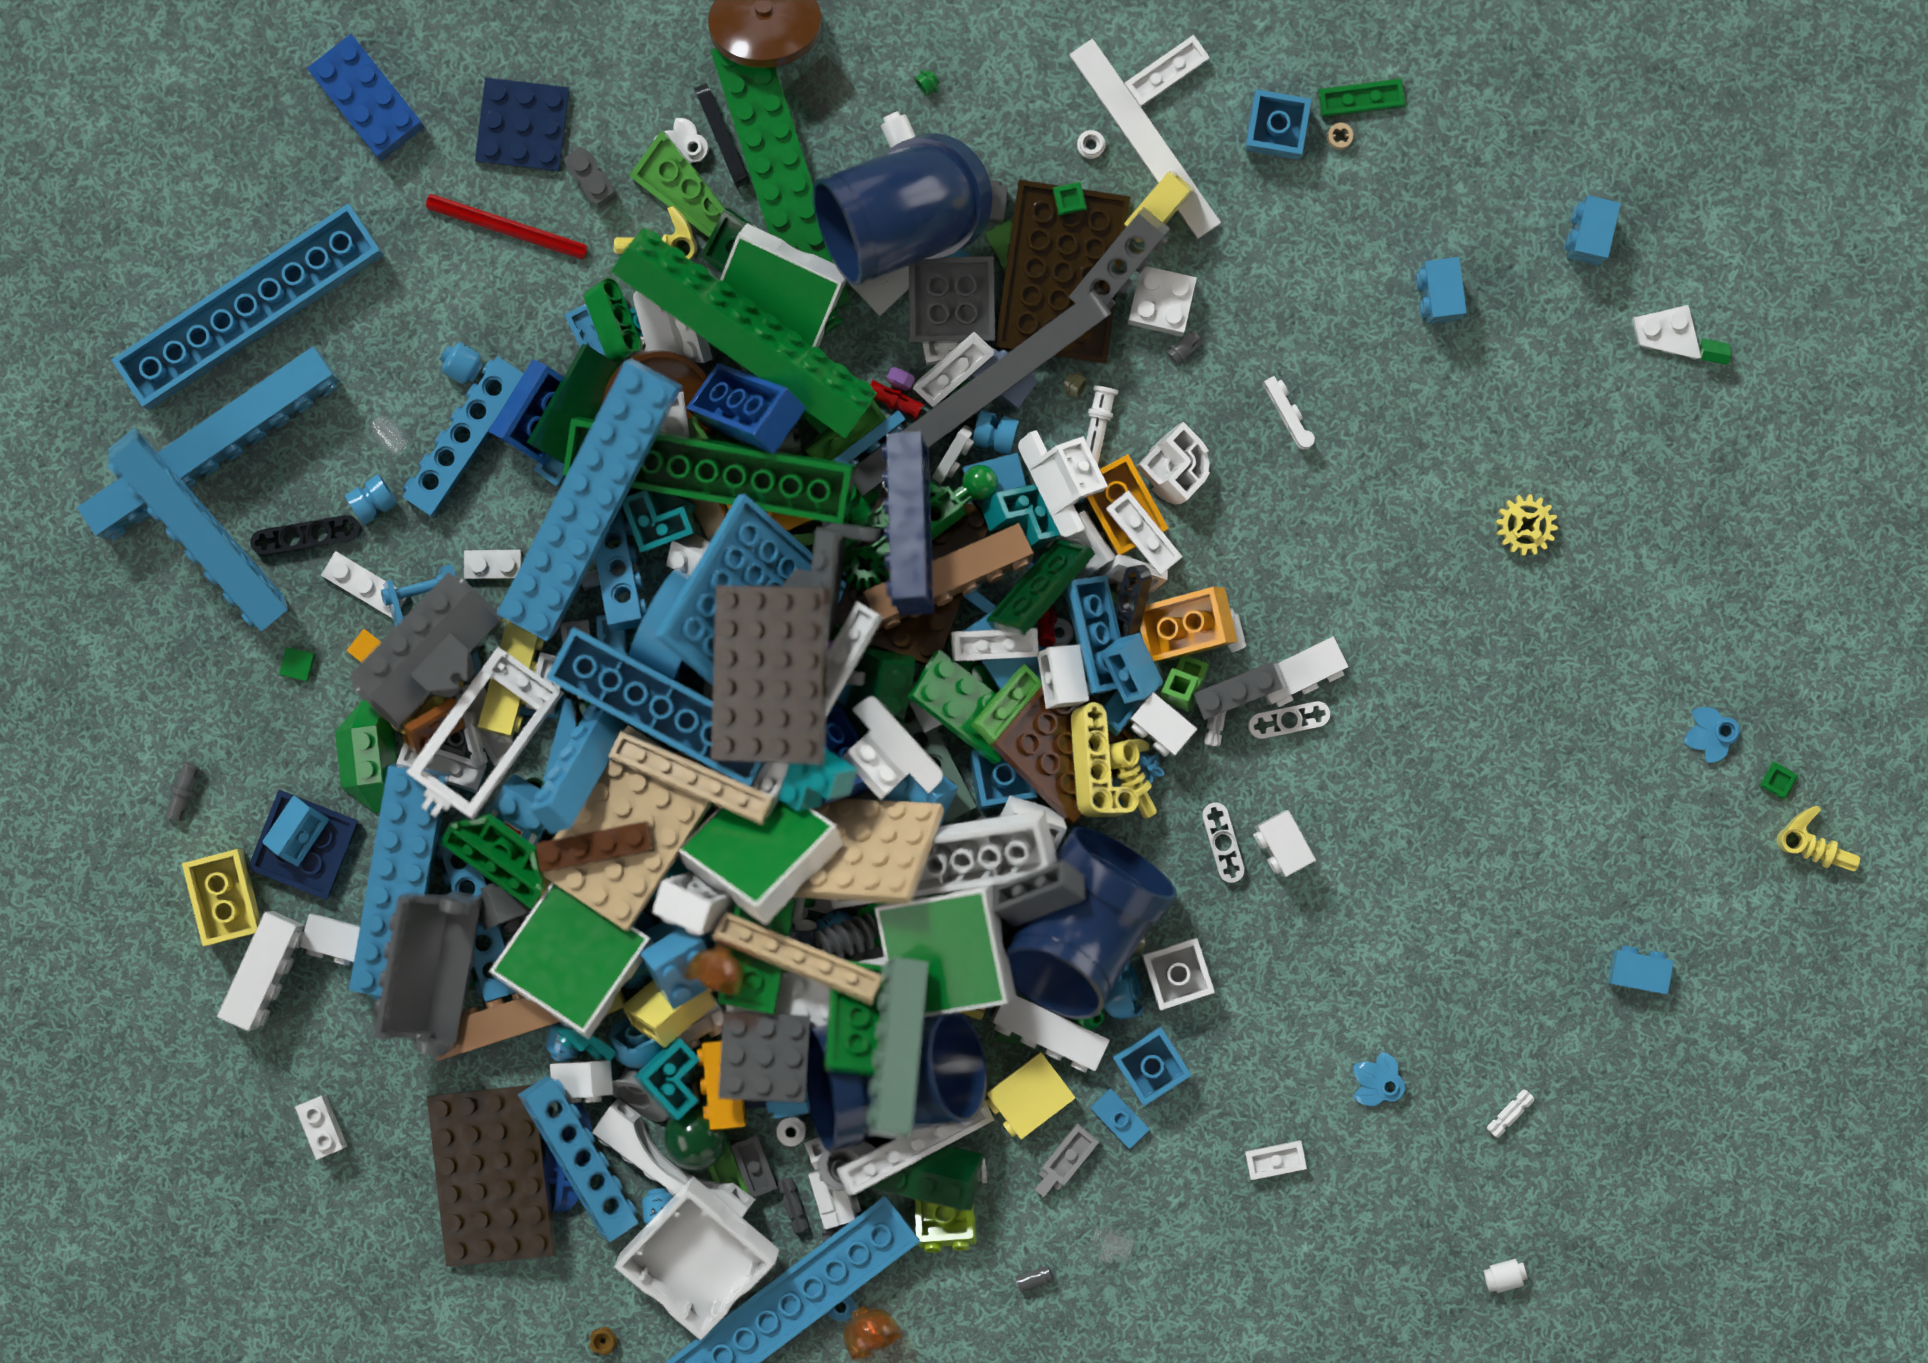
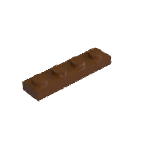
M648 821L536 843L539 868L542 873L654 851L650 823Z

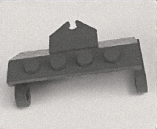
M823 521L822 527H817L812 571L795 569L782 586L829 588L828 640H832L835 635L834 627L837 623L846 537L867 541H881V529ZM853 670L846 684L863 685L865 672Z
M448 572L348 676L354 681L351 687L400 732L404 725L408 724L432 697L442 696L451 698L454 695L463 694V690L459 689L458 684L462 680L466 681L468 686L471 684V679L475 673L472 655L506 620L496 614L498 611L458 574L454 577Z
M457 891L447 895L405 893L398 896L396 912L391 915L389 921V930L392 931L391 941L387 942L384 950V959H387L386 970L381 972L379 987H382L381 998L377 999L374 1008V1015H377L374 1038L386 1040L390 1037L417 1039L415 1051L431 1056H442L456 1048L464 1000L473 977V973L470 972L472 966L474 967L475 965L474 941L482 901L481 896Z

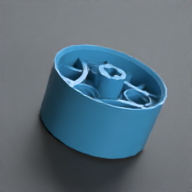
M675 569L659 589L639 626L629 652V657L676 682L682 678L690 665L658 640L655 635L690 575L679 569Z

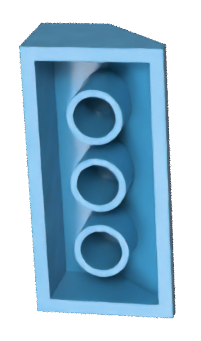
M1107 575L1075 579L1067 586L1065 594L1071 615L1072 628L1077 645H1080L1085 679L1089 685V696L1118 690L1101 655L1113 642L1121 638Z

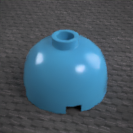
M1130 961L1127 963L1103 1007L1109 1015L1118 1019L1139 1017L1143 1013V1005L1138 1006V996L1143 997L1140 981L1135 967L1129 968Z
M628 1017L618 1021L611 1027V1035H609L610 1047L617 1052L615 1054L616 1059L627 1067L642 1069L664 1048L632 1026Z

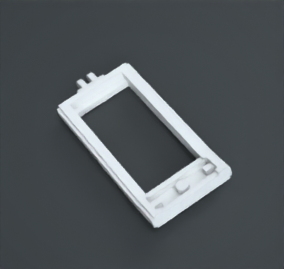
M497 647L406 772L428 787L423 794L427 799L421 808L426 811L433 801L437 805L431 812V815L436 817L441 808L447 811L452 804L473 819L563 695V692L500 647ZM492 677L537 709V711L471 803H469L423 769L483 686Z

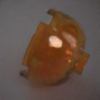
M715 945L714 950L703 949L696 952L691 957L683 977L690 982H693L694 979L699 980L703 987L729 995L733 993L735 996H738L742 985L743 971L739 961L730 956L732 950Z
M861 1307L851 1314L852 1319L847 1323L843 1332V1340L852 1360L867 1358L871 1356L869 1351L879 1347L882 1350L901 1336V1330L890 1313L879 1308L868 1310L867 1307Z

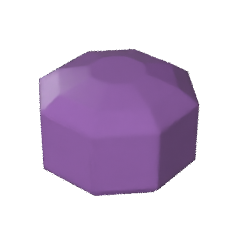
M893 367L890 369L887 381L897 389L908 391L911 390L915 377L908 372Z

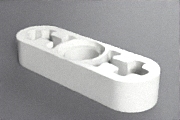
M1316 701L1254 715L1250 719L1248 728L1252 736L1258 739L1317 728L1328 722L1330 710L1323 702ZM1314 706H1317L1320 711L1324 710L1325 716L1320 717L1321 722H1316L1315 718L1305 720L1308 725L1302 726V715L1299 709L1304 708V714L1313 712ZM1292 712L1296 715L1297 724L1295 727L1289 729L1282 725L1281 717L1284 713ZM1271 715H1277L1276 724L1280 729L1279 732H1274L1275 726L1266 728L1265 734H1261L1260 730L1254 729V725L1258 723V718H1262L1263 722L1273 721Z
M1210 803L1203 809L1202 819L1219 876L1226 882H1237L1244 875V865L1228 811L1220 803ZM1215 807L1217 811L1223 812L1219 822L1221 826L1227 824L1228 830H1219L1211 834L1210 828H1216L1214 820H1208L1207 815L1211 813V808ZM1221 834H1225L1231 839V846L1226 851H1220L1215 846V839ZM1235 851L1236 857H1230L1232 865H1238L1239 870L1235 872L1236 877L1231 878L1229 874H1224L1223 869L1227 868L1226 859L1220 862L1218 856L1228 855Z

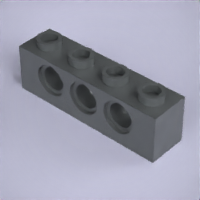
M1143 207L1071 293L1069 298L1077 303L1095 290L1110 310L1116 303L1112 299L1118 291L1123 295L1133 283L1129 277L1136 270L1140 274L1151 261L1147 258L1150 252L1155 250L1158 253L1168 241L1165 234L1170 228ZM1133 239H1141L1145 244V249H1137L1133 244ZM1121 259L1125 261L1127 270L1118 269L1115 260ZM1098 281H1106L1110 286V291L1101 290L1098 286Z

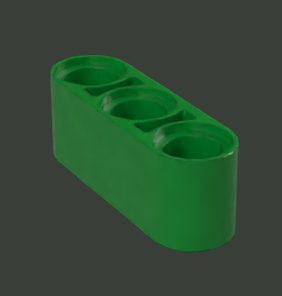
M605 278L584 293V299L603 351L607 358L619 364L641 349V341L619 284L612 278Z

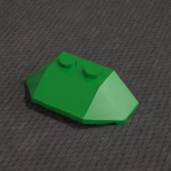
M362 700L335 731L341 788L374 813L381 811L388 766L397 762L394 731L391 724L366 700Z
M491 814L474 817L473 819L453 821L449 824L440 844L530 909L535 907L544 890L536 846Z

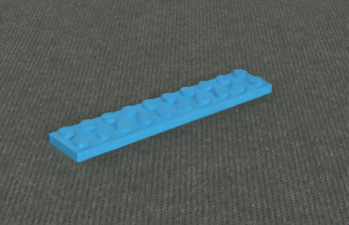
M885 1195L721 1319L701 1340L696 1338L665 1363H760L918 1244L920 1239L889 1197Z

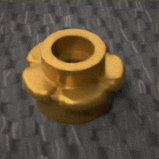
M601 1327L599 1330L595 1329L590 1334L591 1342L589 1345L595 1353L608 1355L617 1345V1337L613 1335L612 1329L608 1327ZM602 1338L606 1340L604 1344L600 1342Z

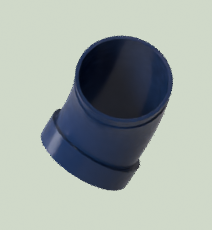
M928 133L912 137L891 147L884 155L833 173L827 178L817 179L813 184L812 191L814 211L826 248L841 275L853 286H858L867 280L876 279L924 259L946 257L966 248L981 235L988 223L992 209L991 183L979 157L958 139L938 133Z
M1078 826L1073 828L1058 851L1057 856L1059 862L1065 860L1085 875L1084 900L1021 924L1005 953L1009 960L1014 988L1024 997L1052 1013L1069 1018L1086 1019L1094 1017L1102 1011L1106 1000L1151 924L1162 920L1177 897V891L1172 882L1155 865L1130 847L1102 832Z
M959 1012L923 1017L912 1130L953 1125L955 1123H968L980 1112L986 1094V1062L978 1034L971 1022ZM827 1025L810 1027L807 1092L813 1125L820 1142L827 1150L856 1146L861 1143L862 1138L880 1136L869 1134L870 1125H867L866 1122L867 1112L870 1107L872 1108L873 1098L869 1094L871 1080L875 1079V1077L825 1070Z

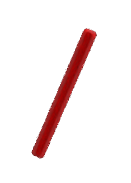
M429 194L425 207L429 210L581 260L586 256L588 249L586 244L434 194Z

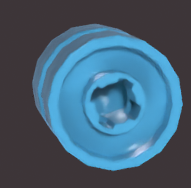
M980 410L972 439L974 441L973 445L985 449L993 446L994 451L1010 455L1019 420L1006 416L998 419L996 413Z
M379 474L367 480L365 488L357 487L345 495L351 508L364 526L378 518L379 511L386 513L398 505L393 493Z

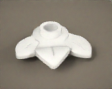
M676 118L674 131H665L666 134L691 164L692 162L702 161L709 151L707 140L697 133L696 126L691 121L684 118ZM693 143L698 144L696 152H690V146Z

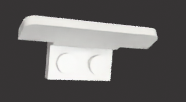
M638 291L634 293L633 301L647 351H672L698 363H705L713 359L707 340L665 310H661L659 306Z
M1037 430L1030 432L1020 440L1018 444L1019 451L1059 533L1064 537L1073 536L1085 530L1073 504L1082 498L1104 491L1108 485L1084 437L1057 445L1047 452Z
M868 697L852 709L871 731L846 752L842 758L858 769L857 774L880 800L909 773L928 794L943 779L942 770L877 698Z

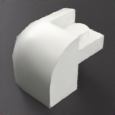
M1182 422L1163 436L1136 466L1154 486L1151 490L1156 495L1169 503L1181 504L1194 494L1210 474L1208 472L1209 459L1207 454L1209 450L1203 441Z

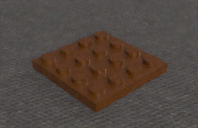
M1041 685L996 741L990 745L1068 824H1071L1081 815L1077 805L1071 715L1079 707L1099 702L1092 695H1088L1089 701L1080 705L1046 709L1043 687ZM1125 728L1117 736L1108 730L1109 744L1135 739ZM1089 741V742H1088L1089 747H1090V749L1093 751V745H1092V743ZM1091 769V775L1095 779V772ZM1117 769L1111 770V777Z

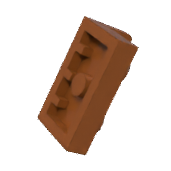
M453 697L404 725L406 734L402 736L403 740L416 755L422 752L457 704ZM462 717L447 737L465 727Z

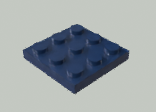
M485 77L475 162L560 172L570 88Z
M278 790L247 869L328 900L359 820L298 797L309 807L322 813L330 820L297 867L276 855L263 844L264 838L291 798L295 796Z

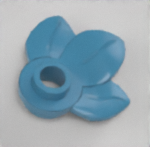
M1700 707L1692 710V716L1697 725L1686 734L1684 743L1693 749L1705 750L1707 763L1722 760L1728 753L1729 745L1736 742L1739 738V724L1730 717H1722L1716 709L1711 707ZM1723 726H1727L1730 729V734L1727 737L1723 736L1720 732Z
M1381 1052L1376 1063L1364 1061L1353 1066L1355 1077L1362 1085L1354 1095V1099L1357 1102L1367 1106H1377L1384 1100L1394 1102L1404 1095L1406 1089L1405 1082L1398 1075V1063L1391 1055ZM1389 1082H1393L1396 1086L1395 1090L1391 1093L1386 1090V1085Z

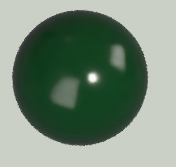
M692 1106L679 1120H669L664 1132V1144L668 1155L677 1165L689 1170H703L713 1166L722 1158L728 1144L727 1128L710 1130L709 1119L703 1116V1106Z

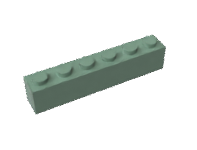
M894 957L883 965L881 980L884 981V990L878 1000L881 1019L878 1021L875 1030V1037L878 1039V1049L875 1050L872 1059V1065L876 1067L875 1079L871 1080L869 1094L873 1096L872 1108L868 1109L866 1118L867 1125H870L869 1134L901 1139L911 1135L928 962Z

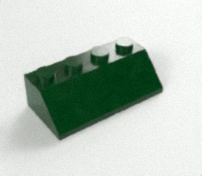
M865 648L854 667L855 671L865 672V681L863 685H850L845 710L860 739L871 730L852 709L868 697L877 698L903 727L915 669V656Z
M881 1135L870 1138L868 1143L878 1148L895 1138ZM946 1145L870 1185L869 1188L962 1211L972 1210L984 1154Z

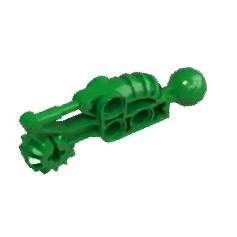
M986 465L970 467L964 474L962 486L954 492L949 486L940 488L936 486L935 482H930L931 514H942L939 520L931 521L932 540L967 514L964 505L972 499L985 500L995 493L998 486V477L990 467ZM884 502L882 506L868 516L865 527L881 529L882 532H885V526L889 525V519L885 515ZM885 536L881 538V541H877L871 546L852 549L850 548L858 543L859 539L846 537L842 574L848 576L846 580L848 585H855L858 592H861L865 586L868 590L873 588L874 585L882 584L881 579L890 580L885 558L886 553H890L889 543H886ZM857 556L860 557L861 561L864 563L865 566L867 565L869 568H872L869 572L863 569V566Z

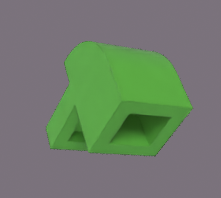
M1189 656L1181 657L1176 669L1172 668L1161 691V699L1169 705L1189 712L1196 702L1194 693L1199 691L1209 669V664Z

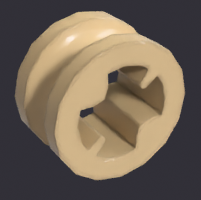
M1345 123L1334 124L1327 135L1328 143L1337 150L1347 148L1353 140L1351 127ZM1335 130L1337 132L1346 131L1345 138H1348L1346 142L1342 140L1338 143L1335 142L1334 138L1336 135H1333V132Z

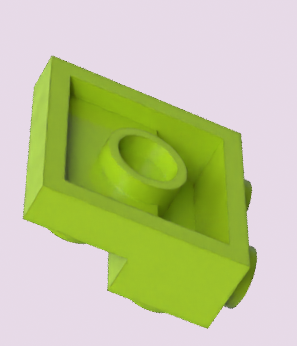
M915 1199L916 1235L920 1239L918 1246L924 1248L925 1252L938 1253L941 1252V1247L953 1246V1250L965 1251L970 1249V1245L976 1244L974 1205L972 1210L962 1211Z

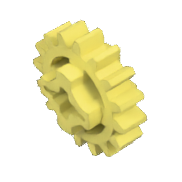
M1529 494L1526 500L1523 501L1522 497L1518 495L1515 497L1516 504L1508 500L1505 503L1508 510L1500 509L1498 511L1503 516V519L1495 521V524L1502 527L1501 530L1496 532V535H1504L1505 539L1501 542V545L1511 544V553L1518 548L1520 549L1521 556H1525L1527 550H1530L1532 555H1536L1538 546L1542 550L1548 548L1545 540L1554 541L1555 538L1550 534V531H1556L1558 527L1551 525V521L1556 519L1557 516L1549 515L1548 511L1552 506L1543 507V498L1540 497L1534 502L1532 494ZM1520 507H1531L1537 511L1527 513ZM1511 515L1514 524L1513 530L1509 532L1508 520ZM1536 517V519L1530 525V529L1532 531L1527 529L1517 533V531L1523 525V521L1521 519L1527 521ZM1542 519H1544L1545 524L1543 535L1539 530ZM1519 537H1524L1533 543L1523 544L1516 540Z

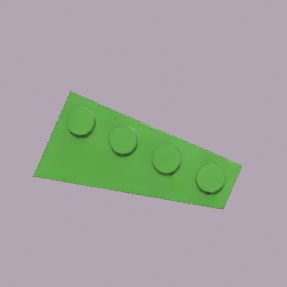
M664 130L660 131L629 175L667 206L676 207L688 222L709 238L724 209H727Z

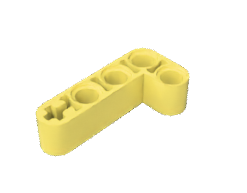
M1093 702L1077 708L1071 715V730L1079 811L1087 817H1118L1134 811L1138 806L1136 792L1128 787H1112L1107 715L1104 707L1099 703ZM1089 741H1090V742L1092 743V745H1093V751H1092V750L1090 749V747H1089V744H1088ZM1091 769L1095 772V779L1091 775ZM1093 797L1097 800V807L1093 803ZM1118 797L1121 798L1123 807L1120 806Z

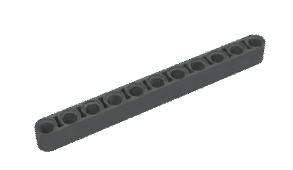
M1092 291L901 433L921 431L927 447H931L1111 314L1110 310L1096 291ZM882 447L856 465L853 484L862 496L882 483L883 471H888L887 461L883 460Z

